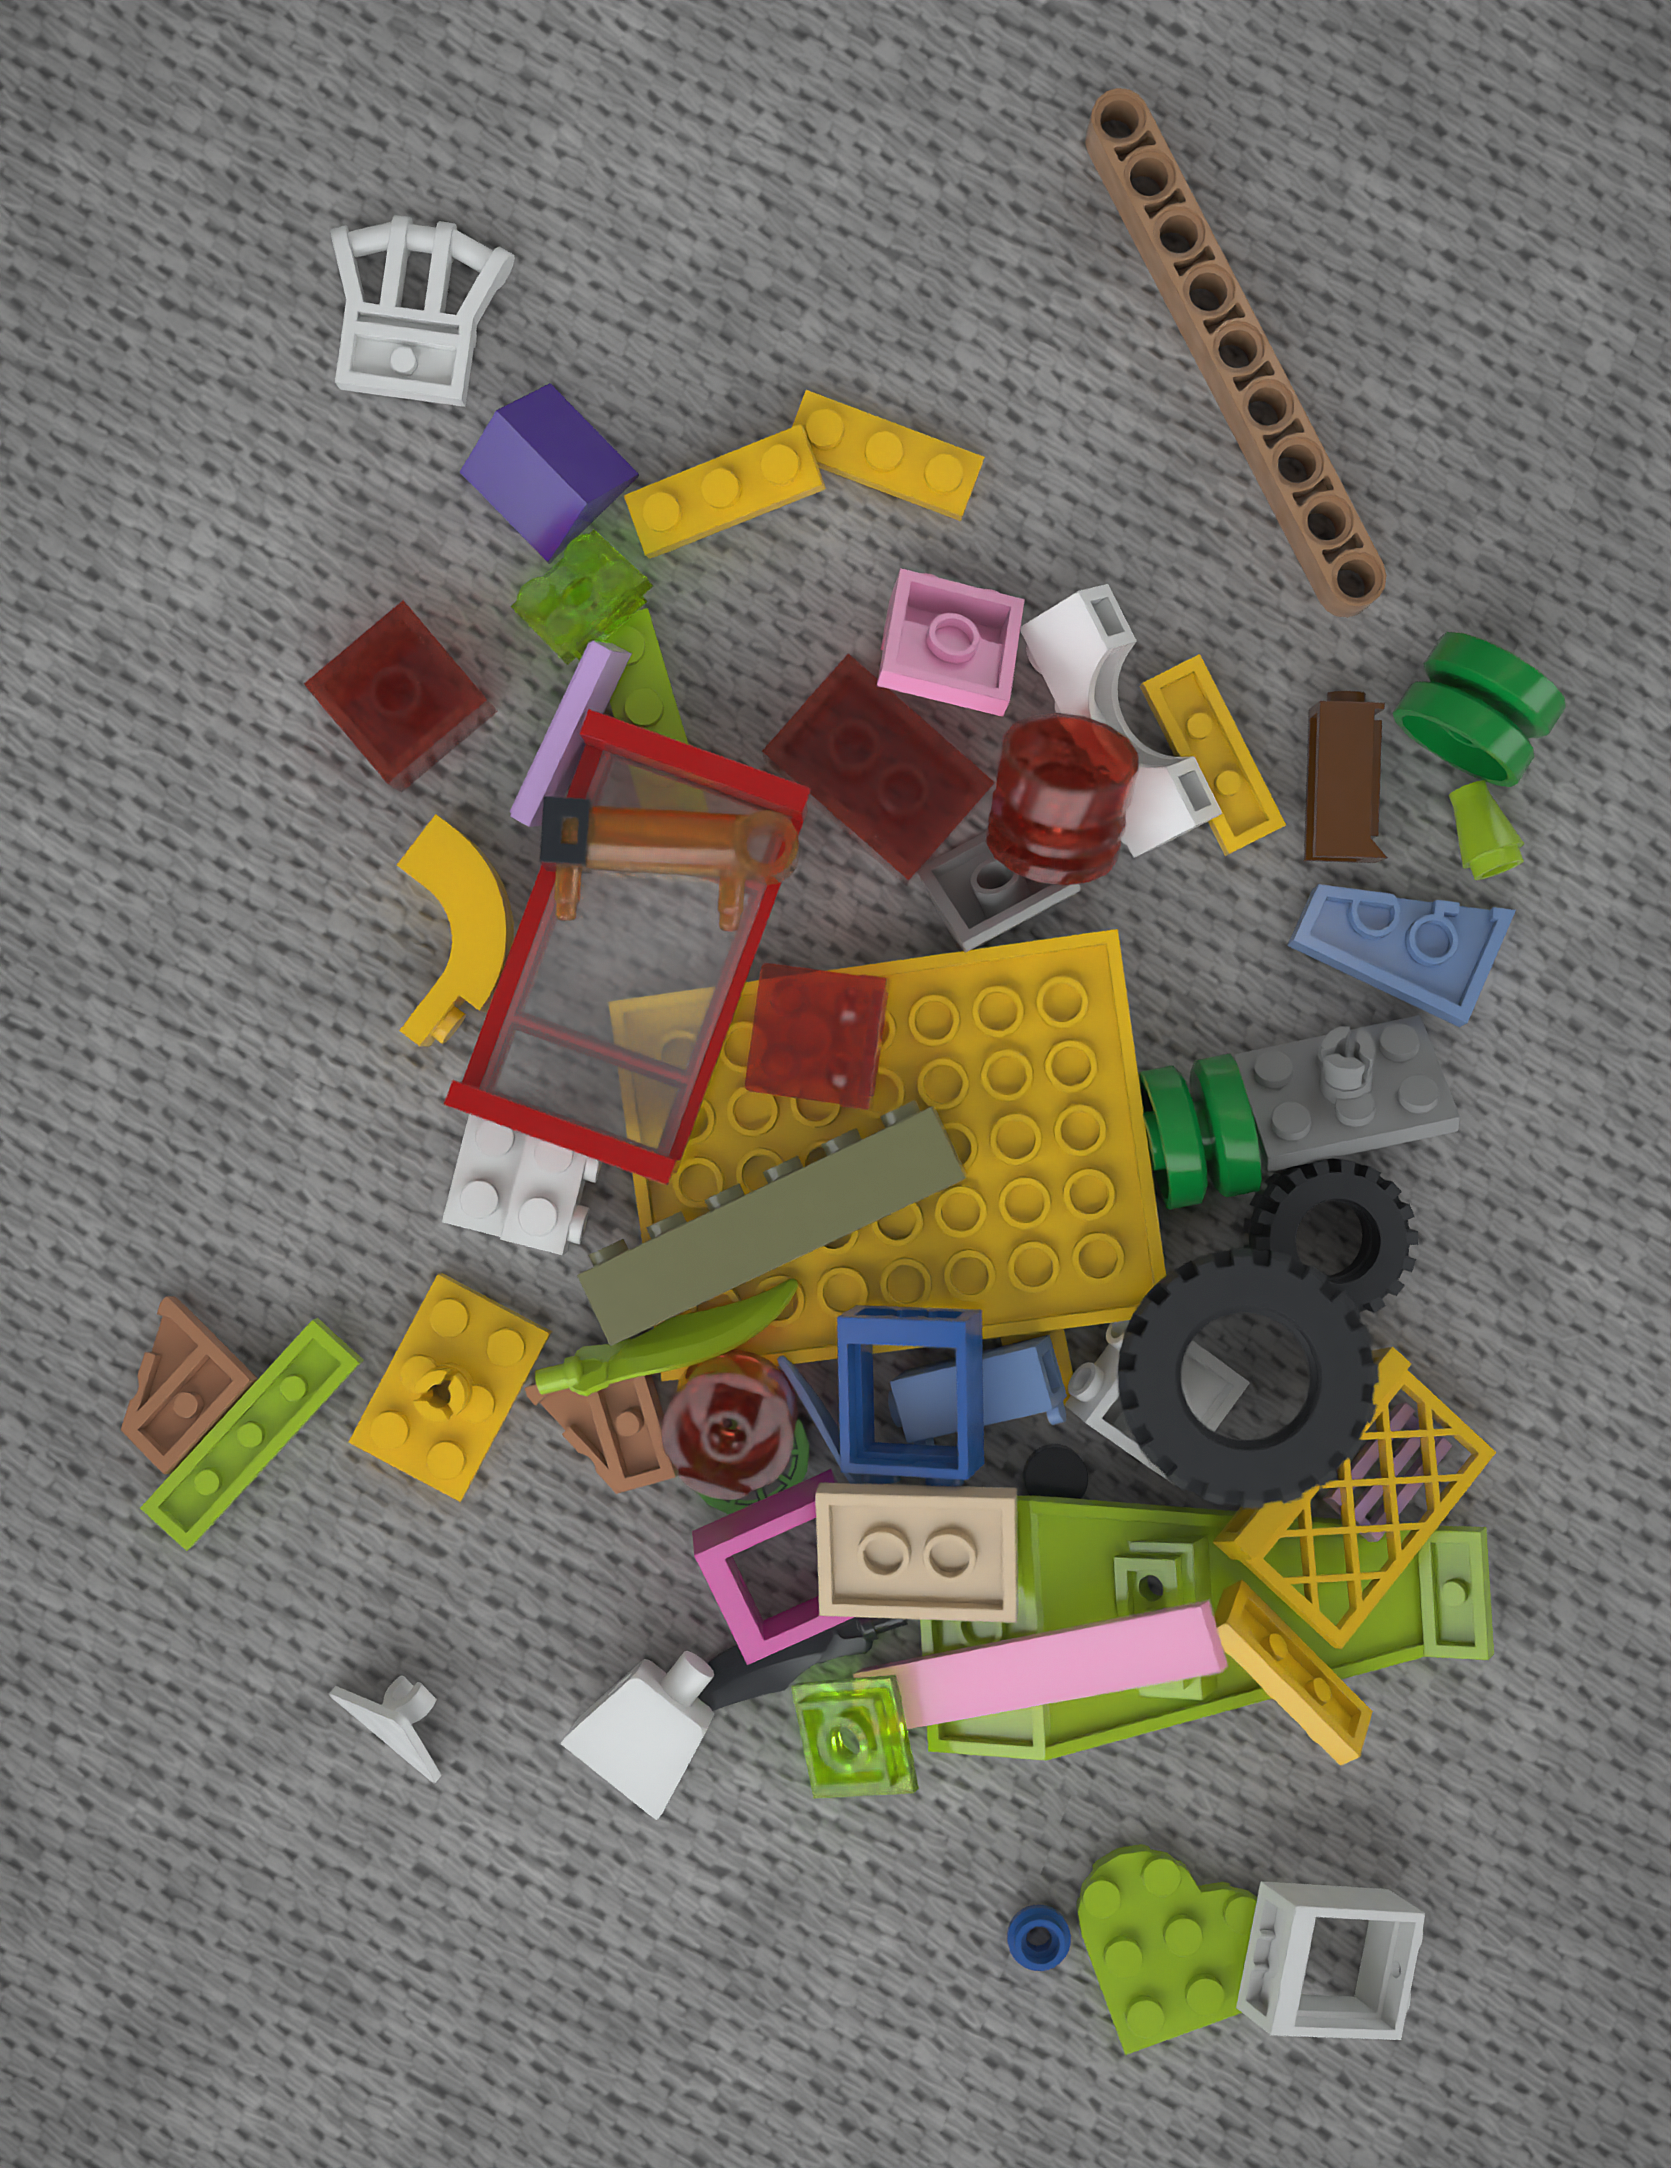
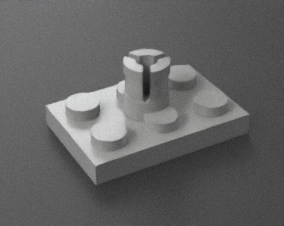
M1421 1015L1351 1030L1350 1026L1339 1027L1331 1030L1327 1035L1234 1054V1060L1238 1065L1245 1084L1258 1144L1267 1172L1453 1133L1459 1129L1460 1115Z

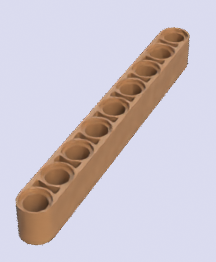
M1116 88L1106 91L1097 99L1092 108L1085 139L1088 154L1319 602L1327 612L1337 617L1348 618L1358 615L1372 604L1384 590L1387 576L1384 564L1147 104L1139 94L1130 89ZM1111 120L1121 121L1128 126L1132 134L1122 139L1113 138L1106 134L1101 125ZM1141 176L1149 177L1156 181L1160 186L1161 192L1153 196L1142 195L1132 187L1131 180ZM1167 233H1178L1188 241L1190 250L1181 254L1172 253L1163 246L1160 237ZM1197 289H1206L1216 296L1220 307L1212 311L1201 310L1193 304L1189 293ZM1226 345L1239 347L1247 355L1248 366L1232 368L1226 365L1220 357L1219 348ZM1260 401L1271 405L1277 414V424L1267 426L1255 422L1250 416L1249 404ZM1287 457L1301 462L1307 474L1306 481L1293 483L1284 479L1278 468V460ZM1323 514L1333 522L1336 530L1335 539L1320 540L1315 537L1309 530L1308 516ZM1350 570L1361 577L1365 587L1363 597H1349L1341 591L1337 582L1339 571Z

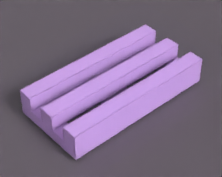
M1406 1402L1397 1404L1390 1412L1391 1431H1400L1402 1427L1406 1431L1419 1430L1418 1419L1413 1415L1415 1410ZM1435 1436L1438 1465L1453 1445L1444 1437L1437 1438ZM1420 1437L1405 1438L1394 1452L1395 1477L1421 1446ZM1377 1439L1368 1440L1350 1463L1352 1480L1362 1479L1379 1458ZM1422 1453L1403 1477L1424 1476ZM1380 1471L1374 1478H1381ZM1423 1483L1396 1485L1398 1515ZM1382 1485L1368 1486L1354 1503L1356 1526L1386 1524L1383 1503L1369 1521L1365 1518L1382 1496ZM1340 1487L1330 1488L1323 1497V1500L1341 1516ZM1385 1532L1360 1534L1368 1542H1376L1381 1539Z

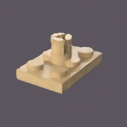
M819 1483L815 1494L820 1616L1017 1623V1488Z

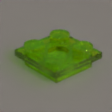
M593 529L590 533L575 537L565 548L564 557L545 575L526 582L519 590L517 600L510 607L568 666L575 658L579 661L581 660L589 642H604L647 603L648 601L643 595L653 585L645 575Z
M896 1675L798 1682L791 1686L813 1799L912 1794L919 1790L914 1757L911 1751ZM841 1726L850 1729L856 1735L860 1745L859 1754L853 1753L844 1745L840 1734Z

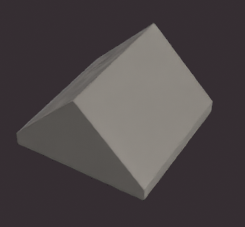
M1027 809L915 869L959 951H964L965 953L984 945L1071 898L1081 890L1078 880Z

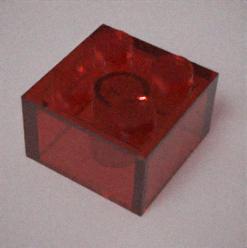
M404 600L304 683L306 688L385 782L401 793L498 712Z

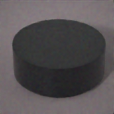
M1048 1444L1036 1449L1029 1456L1023 1470V1481L1029 1496L1081 1499L1087 1489L1088 1472L1081 1457L1073 1449L1061 1444Z

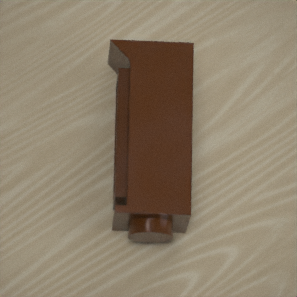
M1328 692L1327 701H1319L1308 710L1304 861L1377 863L1388 858L1372 840L1379 836L1382 720H1375V715L1385 709V703L1366 702V693Z

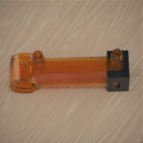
M544 796L539 862L546 871L556 872L554 901L556 902L555 916L561 921H574L576 918L577 904L580 902L582 873L592 874V870L717 877L719 878L717 911L720 913L719 928L723 931H737L740 928V915L743 913L745 879L764 885L780 883L791 876L797 868L800 858L798 832L792 822L782 814L769 810L749 815L593 805L590 799ZM772 833L783 839L786 848L780 859L773 863L764 864L757 862L749 854L750 844L760 834Z

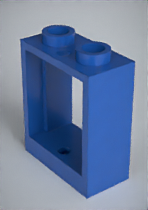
M856 1305L838 1316L841 1473L862 1474V1480L870 1484L896 1483L901 1480V1476L925 1477V1484L927 1486L958 1487L963 1485L964 1480H969L984 1465L982 1309ZM873 1345L956 1348L958 1446L875 1442Z

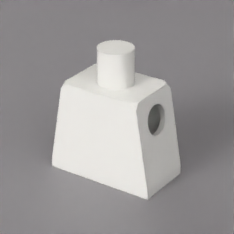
M689 1651L683 1652L668 1673L664 1672L652 1661L644 1659L576 1720L560 1744L657 1821L666 1808L714 1716L712 1709L697 1698L714 1677V1672L703 1659Z

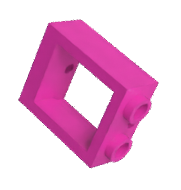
M832 1469L692 1531L694 1557L747 1665L854 1618L820 1616L819 1596L763 1620L732 1556L816 1518L815 1493L819 1483H838Z

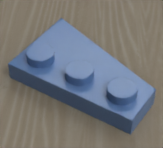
M1318 884L1312 889L1287 946L1457 1027H1461L1469 1021L1516 910L1493 907L1490 910L1460 906L1459 902L1435 900L1434 902L1396 898L1394 894Z

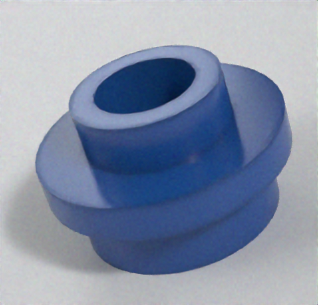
M1031 1905L1021 1909L1010 1921L1007 1930V1942L1011 1955L1021 1966L1033 1971H1045L1056 1967L1065 1959L1070 1949L1071 1934L1065 1918L1057 1910L1046 1905ZM1035 1927H1044L1050 1932V1937L1042 1945H1033L1027 1940L1029 1931Z

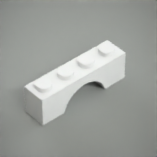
M1108 584L1078 591L1021 626L1020 631L1027 643L1026 652L1028 659L1036 671L1043 675L1055 699L1057 717L1061 724L1071 731L1084 757L1083 766L1085 773L1092 784L1100 789L1112 813L1114 831L1118 838L1128 845L1134 858L1223 814L1194 756L1173 757L1155 752L1140 742L1127 726L1119 706L1118 679L1122 664L1137 641Z

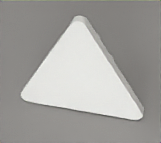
M399 1676L387 1689L382 1705L337 1686L331 1690L329 1695L426 1778L433 1783L437 1782L441 1777V1773L411 1725L425 1717L436 1702V1698L422 1683L417 1682L413 1686L404 1676Z

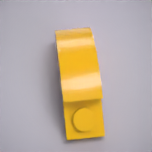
M435 814L396 864L438 899L447 914L452 934L450 957L444 972L399 1030L418 1046L430 1047L435 1039L444 1044L452 1037L466 1017V1014L459 1009L465 1000L477 1010L488 1012L514 941L511 905L497 871L478 846L446 820Z

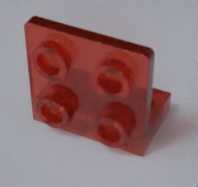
M764 963L761 966L745 1078L746 1090L842 1104V1107L863 1110L873 1109L891 980L885 977L863 974L859 976Z

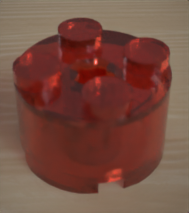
M730 1350L715 1358L689 1366L680 1376L674 1387L661 1431L666 1456L668 1454L672 1464L678 1470L677 1475L681 1480L700 1494L725 1500L749 1496L751 1491L775 1481L787 1466L793 1448L798 1421V1404L793 1386L783 1370L779 1369L774 1363L758 1354L744 1350ZM726 1418L737 1420L736 1429H728L723 1426L724 1420Z

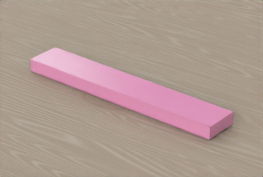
M1209 1600L870 1666L853 1673L869 1735L873 1736L1220 1673L1228 1665Z

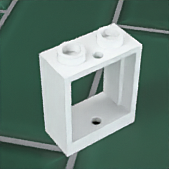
M1261 1881L1236 2008L1271 2036L1401 2040L1406 2012L1411 2001L1410 1991L1418 1950L1423 1940V1924L1426 1913L1388 1889ZM1316 1917L1369 1920L1354 1997L1301 1995Z

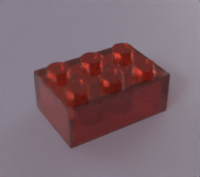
M848 653L762 750L763 759L784 779L811 788L808 800L907 887L990 793L995 782L890 689L877 686L878 679Z

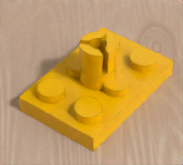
M443 1273L437 1274L348 1443L461 1502L552 1331Z

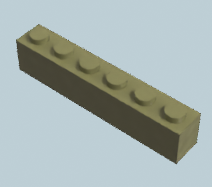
M916 1100L880 1116L885 1129L867 1138L862 1139L857 1128L821 1144L826 1157L803 1167L799 1157L796 1156L764 1171L763 1174L768 1184L745 1195L739 1183L705 1199L704 1201L710 1212L692 1221L686 1222L682 1211L647 1227L652 1240L629 1250L624 1239H621L588 1255L594 1267L578 1274L577 1277L609 1345L612 1346L966 1179L967 1174L935 1107L932 1106L920 1111Z

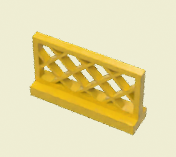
M1393 1346L1372 1350L1374 1363L1378 1364L1379 1384H1375L1373 1404H1376L1377 1407L1372 1421L1373 1423L1376 1420L1377 1432L1365 1433L1371 1426V1424L1367 1423L1360 1440H1378L1381 1478L1352 1480L1350 1459L1347 1458L1337 1469L1338 1480L1329 1481L1322 1487H1340L1342 1527L1312 1528L1310 1500L1321 1489L1317 1485L1302 1493L1303 1498L1286 1504L1279 1501L1264 1504V1508H1243L1241 1506L1213 1541L1231 1560H1240L1331 1646L1337 1649L1344 1647L1496 1454L1495 1450L1407 1370L1411 1363ZM1400 1389L1417 1403L1419 1430L1391 1431L1388 1404ZM1433 1419L1444 1429H1433ZM1435 1436H1453L1471 1453L1456 1474L1438 1475ZM1420 1437L1424 1476L1395 1477L1392 1439ZM1439 1482H1449L1440 1493ZM1424 1483L1427 1511L1416 1523H1399L1396 1484ZM1382 1485L1386 1524L1356 1526L1353 1487ZM1298 1516L1299 1529L1287 1530ZM1411 1530L1401 1542L1400 1531ZM1386 1532L1388 1560L1379 1571L1360 1572L1357 1533ZM1343 1534L1346 1573L1316 1575L1313 1536ZM1300 1537L1303 1576L1282 1577L1263 1559L1280 1538ZM1372 1579L1362 1592L1361 1580ZM1347 1581L1349 1609L1336 1626L1319 1610L1317 1583ZM1291 1584H1304L1305 1597Z

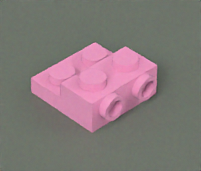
M900 568L888 605L881 644L883 653L877 686L1003 717L1010 702L1025 599L1001 594L992 589H981L938 578L928 573H918Z

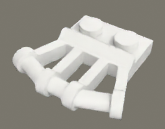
M394 215L391 222L349 231L346 225L330 229L346 297L335 383L340 390L466 407L473 350L476 348L477 324L495 292L507 280L514 264V255L501 247L491 250L457 231L455 223L439 221L436 227L413 224L411 217ZM387 250L380 304L366 303L357 266V257ZM411 251L432 254L424 310L401 307L407 261ZM454 259L480 272L456 315L445 313L451 266Z

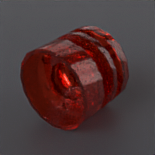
M1049 713L1032 715L1015 722L1002 738L996 771V789L992 793L991 812L989 813L986 827V844L994 858L1012 872L1042 883L1058 885L1089 883L1108 874L1118 861L1121 850V837L1124 835L1126 828V810L1131 805L1139 771L1138 752L1129 739L1105 723L1085 716Z

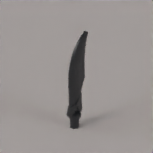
M854 1617L747 1665L738 1645H735L707 1663L713 1670L714 1677L697 1698L709 1706L712 1711L744 1700L785 1691L800 1674L817 1663L822 1664L843 1656L866 1654L872 1648L873 1641L879 1639L880 1633L908 1625L907 1619Z

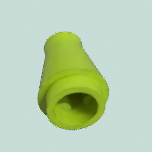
M1485 780L1464 785L1448 795L1454 810L1462 867L1470 868L1475 880H1483L1499 875L1524 862L1519 849L1524 845V842L1490 794Z

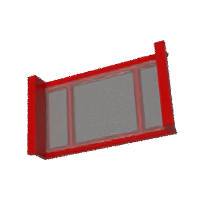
M588 709L580 730V735L586 745L566 798L590 799L596 808L592 874L546 871L541 865L462 1082L452 1080L443 1105L668 1185L672 1173H677L807 816V801L811 788ZM569 828L568 844H577L578 828Z

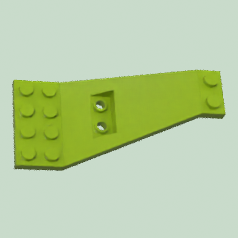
M1017 1495V1623L920 1619L922 1656L1209 1600L1214 1616L1223 1590L1243 1579L1341 1680L1422 1657L1489 1660L1494 1655L1487 1527L1438 1526L1344 1647L1337 1649L1331 1646L1240 1560H1231L1213 1543L1214 1539L1237 1511ZM1298 1516L1287 1530L1299 1529ZM1311 1517L1312 1528L1342 1527V1519ZM1411 1530L1400 1531L1401 1542ZM1386 1532L1376 1542H1368L1360 1533H1357L1360 1572L1379 1571L1388 1560ZM1343 1534L1313 1536L1316 1575L1346 1573ZM1300 1537L1280 1538L1263 1559L1282 1577L1303 1576ZM1149 1575L1155 1576L1161 1581L1163 1585L1162 1596L1154 1594L1149 1589ZM1372 1579L1361 1580L1362 1592ZM1347 1581L1317 1583L1319 1610L1336 1626L1349 1609ZM1291 1584L1305 1597L1304 1584ZM1224 1651L1228 1666L1220 1673L928 1725V1752L1047 1761L1272 1698L1266 1694L1263 1688L1231 1655Z

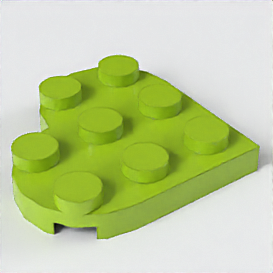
M1143 1844L1116 1848L1096 1860L1092 1866L1093 1870L1082 1883L1080 1896L1076 1902L1077 1915L1084 1944L1125 2055L1241 2014L1242 2012L1236 2006L1257 1897L1248 1890L1231 1887L1230 1883L1226 1882L1198 1885L1183 1862L1177 1861L1167 1852L1153 1850Z

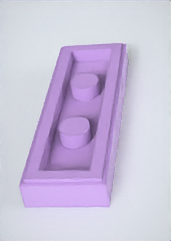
M599 641L588 643L513 803L510 817L528 827L542 826L544 796H565L586 745L580 735V730L587 711L591 709L602 714L604 713L631 653L613 643Z

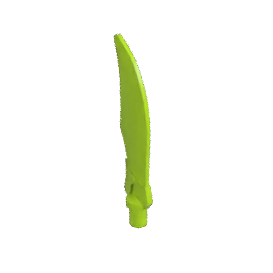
M791 1278L770 1290L739 1302L700 1312L673 1316L634 1339L627 1338L612 1346L609 1343L583 1346L576 1351L574 1356L566 1357L564 1363L537 1369L535 1371L537 1388L541 1395L570 1388L572 1392H576L579 1395L589 1396L615 1382L683 1368L715 1358L740 1346L764 1330L780 1315L790 1302L798 1288V1283L796 1279Z

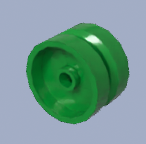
M1446 632L1439 638L1423 664L1430 682L1416 681L1408 687L1392 713L1394 720L1407 736L1453 767L1493 785L1512 787L1518 784L1535 757L1533 747L1528 738H1542L1549 735L1566 708L1565 697L1554 683L1536 668L1511 652L1486 640L1465 633Z
M1231 1053L1194 1060L1189 1078L1190 1092L1182 1074L1173 1065L1138 1072L1151 1167L1161 1198L1167 1209L1171 1210L1202 1203L1207 1190V1171L1215 1189L1224 1197L1228 1198L1260 1190L1262 1182L1261 1160L1253 1114L1244 1081Z

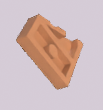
M166 1296L161 1301L157 1315L162 1316L156 1339L152 1351L144 1353L137 1375L139 1381L138 1391L134 1398L129 1401L121 1431L163 1474H171L258 1378L175 1296Z
M652 1374L609 1384L607 1388L592 1393L589 1396L579 1395L576 1392H572L570 1388L541 1395L536 1383L525 1387L527 1397L535 1406L541 1403L563 1427L565 1432L562 1435L578 1453L588 1456L593 1461L598 1475L616 1494L675 1478L681 1473Z

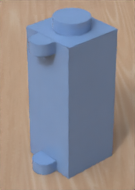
M1050 1335L982 1351L984 1426L1046 1412L1048 1420L1052 1425L1066 1422V1410L1063 1400L1067 1397ZM956 1357L907 1369L890 1381L892 1388L888 1394L890 1414L895 1425L903 1427L907 1444L934 1445V1437L958 1432Z

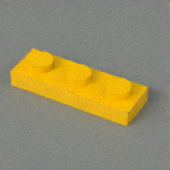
M809 390L805 391L792 427L801 424L805 428L819 468L962 521L983 465L984 456Z
M799 424L625 494L624 498L644 554L648 558H653L823 491L826 487L805 428Z
M1200 654L1140 685L1174 756L1195 757L1223 813L1211 819L1208 823L1225 856L1286 826Z
M1243 1579L1225 1588L1214 1614L1223 1650L1231 1655L1263 1688L1266 1694L1274 1699L1307 1732L1309 1737L1318 1743L1340 1766L1359 1758L1373 1711Z

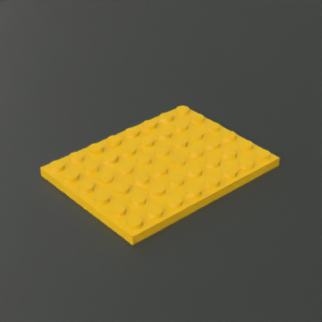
M1118 929L973 949L966 953L959 951L746 982L677 1173H672L668 1185L632 1173L642 1244L652 1240L647 1227L682 1211L686 1222L692 1221L710 1212L704 1201L705 1199L739 1183L745 1195L768 1184L763 1174L764 1171L796 1156L799 1157L803 1167L826 1157L821 1144L857 1128L862 1139L867 1138L885 1129L880 1116L916 1100L920 1111L932 1106L935 1107L967 1177L960 1182L675 1315L700 1312L739 1302L770 1290L791 1278L796 1279L798 1283V1288L790 1302L780 1315L760 1333L729 1352L710 1360L660 1372L661 1381L779 1366L777 1358L782 1355L792 1364L837 1359V1317L856 1305L982 1309V1339L1130 1320L1144 1296L1166 1276L1147 1133L1143 1119L1144 1112ZM716 986L610 1001L609 1010L614 1045L686 1070ZM618 1067L627 1138L657 1149L679 1088ZM873 1345V1354L921 1348L923 1346Z

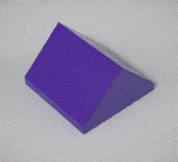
M551 383L496 410L460 470L462 476L548 564L639 477L635 469Z

